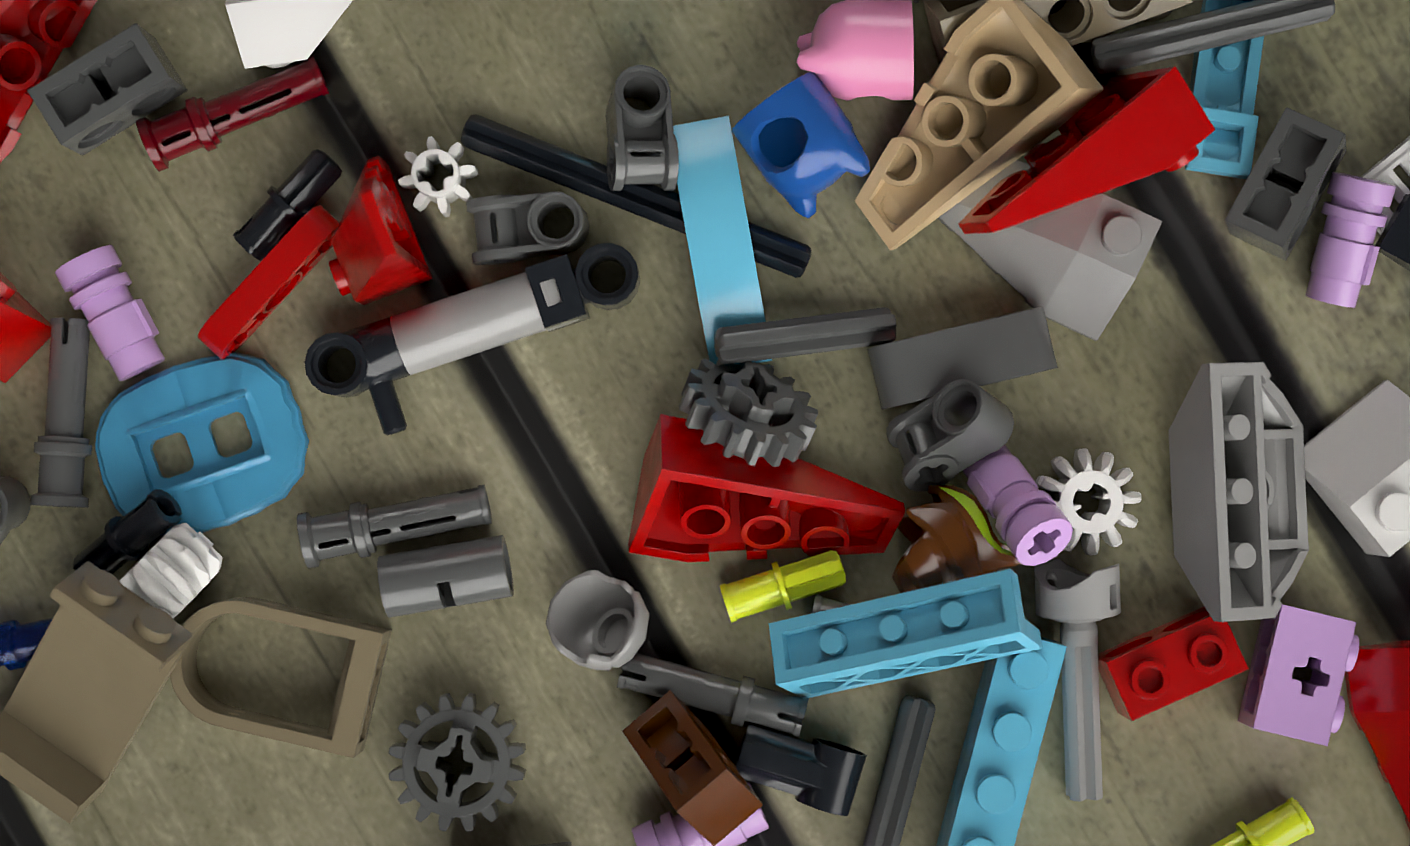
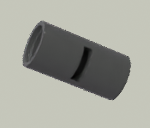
M503 535L379 556L377 560L380 594L388 618L508 598L514 595L510 558Z

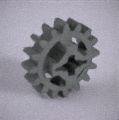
M703 359L698 369H691L681 395L683 397L679 405L680 411L689 414L685 425L688 428L702 429L704 431L701 438L703 444L708 445L718 442L724 446L722 450L723 456L730 458L735 455L745 458L748 465L755 466L758 457H764L773 467H778L783 457L795 462L801 450L806 451L817 427L814 422L818 415V410L807 406L811 398L808 392L793 390L794 378L789 376L779 379L774 376V366L770 364L764 366L752 361L725 365L720 363L719 359L716 364Z
M450 693L441 695L439 698V711L437 712L426 702L415 708L421 723L418 725L415 722L404 720L398 727L401 734L408 739L407 743H394L389 748L388 754L402 759V765L393 769L388 774L389 780H405L407 788L399 796L398 801L400 804H405L416 799L421 804L416 815V820L419 822L425 820L431 812L438 814L440 831L446 832L454 818H460L464 829L471 831L476 826V813L479 812L490 822L496 820L499 816V810L495 800L498 799L512 804L517 794L507 782L508 780H523L526 769L512 764L513 758L525 752V743H510L507 737L517 726V723L513 719L499 725L494 720L499 709V704L496 702L489 705L483 712L477 710L476 694L469 693L465 697L461 707H455ZM453 721L449 736L441 742L422 741L425 734L434 726L443 722ZM478 727L484 730L492 739L498 754L486 751L477 737ZM462 740L461 749H464L463 760L473 763V766H468L453 785L455 774H452V763L444 761L443 757H448ZM418 770L428 772L438 787L437 796L424 784ZM475 782L486 784L494 782L492 788L481 797L462 802L466 788Z

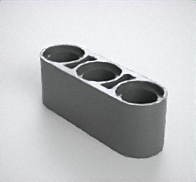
M1043 307L986 319L867 349L882 410L929 399L941 391L948 383L956 380L967 379L981 387L1058 368Z

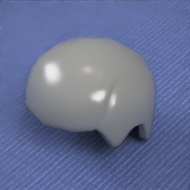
M589 570L565 581L550 601L546 626L553 645L560 653L580 666L593 670L610 671L613 667L619 668L633 659L646 639L650 615L640 593L634 591L633 587L626 581L607 576L598 570Z

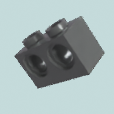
M135 23L27 91L59 143L83 156L135 124L136 120L148 116L188 90L156 38Z
M1286 107L1225 219L1229 234L1287 261L1327 188L1332 172L1336 171L1346 153L1345 133Z

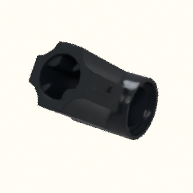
M749 722L735 767L745 780L793 794L797 801L812 808L839 816H848L867 755L851 747L829 740L813 738L811 742L789 735L783 731Z

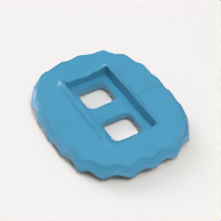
M233 352L223 360L215 355L175 365L151 375L120 392L109 403L100 418L96 432L95 451L104 485L116 510L122 516L141 503L151 491L161 489L169 493L180 506L182 514L179 517L181 521L177 524L187 523L197 533L199 531L204 533L215 528L232 525L243 518L258 514L269 505L286 498L292 487L305 472V456L309 439L303 426L301 409L293 397L289 381L275 371L265 359ZM239 412L245 418L252 438V446L247 451L226 458L219 453L211 425L218 418ZM181 433L186 437L194 465L188 472L166 478L160 472L153 452V445L161 438ZM171 528L160 536L163 537Z

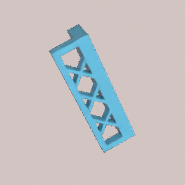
M1011 569L769 623L776 685L800 697L807 698L1042 649L1040 630L1024 618L1018 575Z

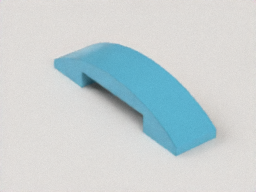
M1203 0L1201 13L1254 0ZM1264 36L1194 52L1190 90L1216 130L1197 145L1199 154L1185 165V170L1246 180L1250 175L1259 116L1253 115Z
M729 116L673 126L678 145L679 168L677 185L709 361L714 364L718 360L714 348L716 330L720 327L766 322ZM766 359V360H758V361H752V362L762 363V362H768V361H773V360H772V359Z

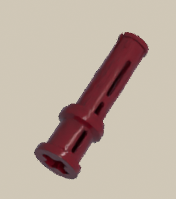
M313 56L303 63L266 78L256 80L251 84L207 102L202 97L198 99L196 97L185 100L184 108L152 121L147 117L136 120V126L148 156L155 168L160 172L168 169L169 161L202 147L208 152L218 148V144L222 143L221 136L262 119L272 117L279 112L320 95L325 96L329 94V90Z

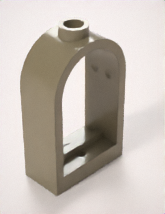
M254 597L233 598L208 605L194 613L182 625V627L194 635L173 669L170 680L180 702L195 717L214 726L355 758L364 750L392 629ZM235 613L349 639L329 728L326 729L232 707L212 696L200 679L196 662L200 639L209 625L224 614Z

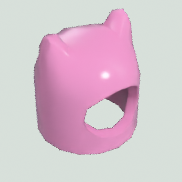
M844 0L834 3L819 15L812 32L799 36L797 46L800 52L796 63L800 69L814 72L833 97L845 101L867 96H880L890 100H913L914 33L912 0Z

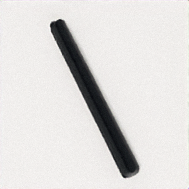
M477 114L470 115L461 134V143L466 148L686 234L679 194L672 191H664L662 187L654 184H624L621 191H611L607 178V166ZM748 222L755 262L795 278L801 277L804 274L812 252L809 245Z

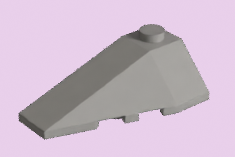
M1019 160L1014 161L937 218L982 257V261L993 272L1001 275L1025 298L1024 301L1031 308L1043 307L1047 319L1094 341L1099 339L1135 281L1162 224L1161 220L1101 193L995 233L964 234L958 223L992 188L1005 177L1017 171L1030 168L1029 164Z

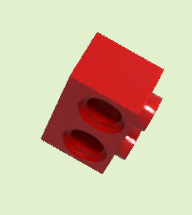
M1205 606L1098 653L1099 672L1117 713L1131 721L1249 669L1228 622L1213 621Z

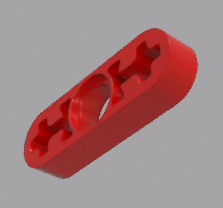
M321 205L308 211L211 315L200 329L197 338L221 360L239 349L333 247L331 241L340 222Z

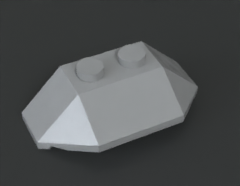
M1264 362L1202 364L1168 431L1174 557L1211 618L1216 622L1275 618L1282 605L1280 602L1281 598L1292 585L1309 551L1303 425L1284 394L1270 380L1271 374Z

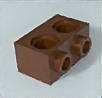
M671 690L622 731L677 813L713 846H716L763 806L706 725Z

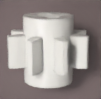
M431 136L427 139V151H424L419 156L413 152L406 151L404 153L406 159L412 164L411 175L403 176L398 182L403 188H417L420 191L413 203L417 210L421 212L432 201L437 203L438 209L445 217H449L451 202L459 197L464 201L473 199L465 189L466 179L474 178L479 175V172L473 165L460 166L457 163L464 153V147L459 142L453 144L448 152L440 150V146ZM441 163L448 172L453 173V176L444 179V189L437 191L429 182L425 181V178L434 175V165Z

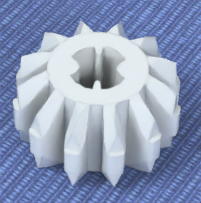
M1076 449L1073 457L1074 469L1063 457H1055L1051 460V464L1060 479L1056 481L1051 477L1038 476L1036 484L1039 488L1051 492V497L1055 501L1056 506L1060 508L1071 523L1073 529L1072 537L1063 550L1072 551L1081 537L1082 548L1085 554L1097 555L1100 547L1099 534L1108 545L1118 547L1122 544V539L1114 527L1115 523L1129 528L1136 527L1138 519L1122 511L1124 503L1136 504L1141 502V493L1121 491L1120 487L1129 482L1133 477V472L1130 468L1119 469L1109 476L1114 463L1113 454L1102 452L1092 467L1091 455L1088 449ZM1093 487L1097 493L1092 495L1091 498L1099 499L1098 510L1096 512H1084L1080 517L1076 511L1081 508V505L1073 504L1076 491L1088 492Z
M187 523L177 524L156 542L119 581L146 602L164 610L174 618L219 572L223 557L212 547L214 544L200 531L197 533Z

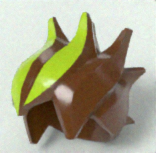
M929 485L928 494L932 495L934 503L907 508V517H903L897 527L911 542V545L899 560L892 579L900 593L997 572L1000 568L1016 566L1021 563L1017 561L1008 548L1007 543L998 540L992 530L987 513L977 497L967 490L954 485Z

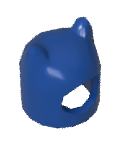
M808 72L776 91L746 114L732 128V133L766 181L786 199L797 213L806 218H810L816 213L817 194L835 183L845 172L860 177L870 172L869 159L856 137L851 122L814 72Z

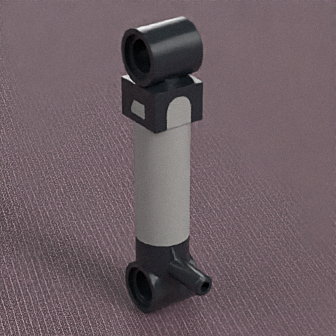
M613 243L596 244L583 253L578 260L576 268H573L570 258L565 254L526 267V272L342 333L325 334L316 339L307 351L304 361L306 375L311 384L319 391L338 397H354L369 389L383 434L387 436L404 431L407 423L393 381L546 330L551 332L590 319L585 305L587 303H591L595 307L604 310L620 309L629 304L638 292L640 285L639 269L631 253L622 246ZM604 261L617 262L624 267L626 272L624 284L613 293H602L592 286V272L598 264ZM347 348L355 357V371L348 380L336 383L328 373V360L337 350Z

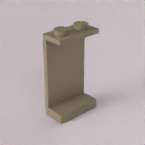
M89 561L56 585L49 597L61 605L4 710L0 713V775L69 824L102 793L194 635L176 623L167 612L152 606L123 586L114 575L99 569Z

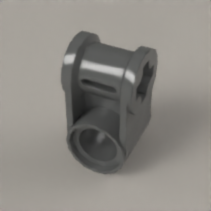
M631 66L621 72L607 104L605 115L608 139L607 178L611 191H621L624 184H660L664 191H673L677 185L679 157L677 140L673 131L671 90L664 75L650 66ZM625 98H640L648 104L651 110H636L628 105Z
M552 191L529 195H493L466 201L467 212L474 214L477 251L472 253V263L474 265L505 264L523 261L531 257L567 254L581 247L589 235L590 222L587 213L573 197L563 192ZM557 208L572 210L574 226L571 232L560 239L548 238L543 228L547 214Z
M964 379L948 383L941 391L915 408L896 416L887 426L886 435L889 443L893 447L898 448L904 463L902 479L906 487L916 492L928 491L929 485L947 484L961 471L1002 448L1012 434L1014 420L1012 412L1005 404L977 384Z

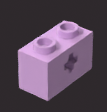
M1283 604L1275 618L1261 619L1238 722L1254 729L1328 746L1331 732L1336 733L1339 730L1344 717L1345 700L1343 696L1339 695L1345 671L1350 672L1353 669L1358 657L1359 637L1354 635L1356 622ZM1295 666L1312 669L1310 681L1293 679L1292 672Z

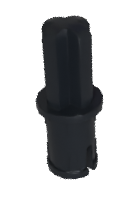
M319 149L313 150L278 189L271 186L267 190L270 197L242 228L233 234L235 240L249 254L262 261L290 229L340 178L342 170L339 165L325 152Z
M161 489L151 491L141 503L126 515L115 516L110 519L104 527L105 533L75 557L73 569L76 571L89 561L99 569L113 574L128 561H139L148 552L150 543L181 521L179 516L182 512L179 504L169 493Z

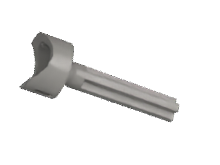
M1051 559L1034 566L1036 615L1061 622L1060 643L1067 646L1061 667L1066 796H1069L1072 801L1079 802L1085 799L1100 800L1103 798L1098 628L1096 621L1121 613L1119 564L1096 570L1090 575L1067 565L1060 559Z

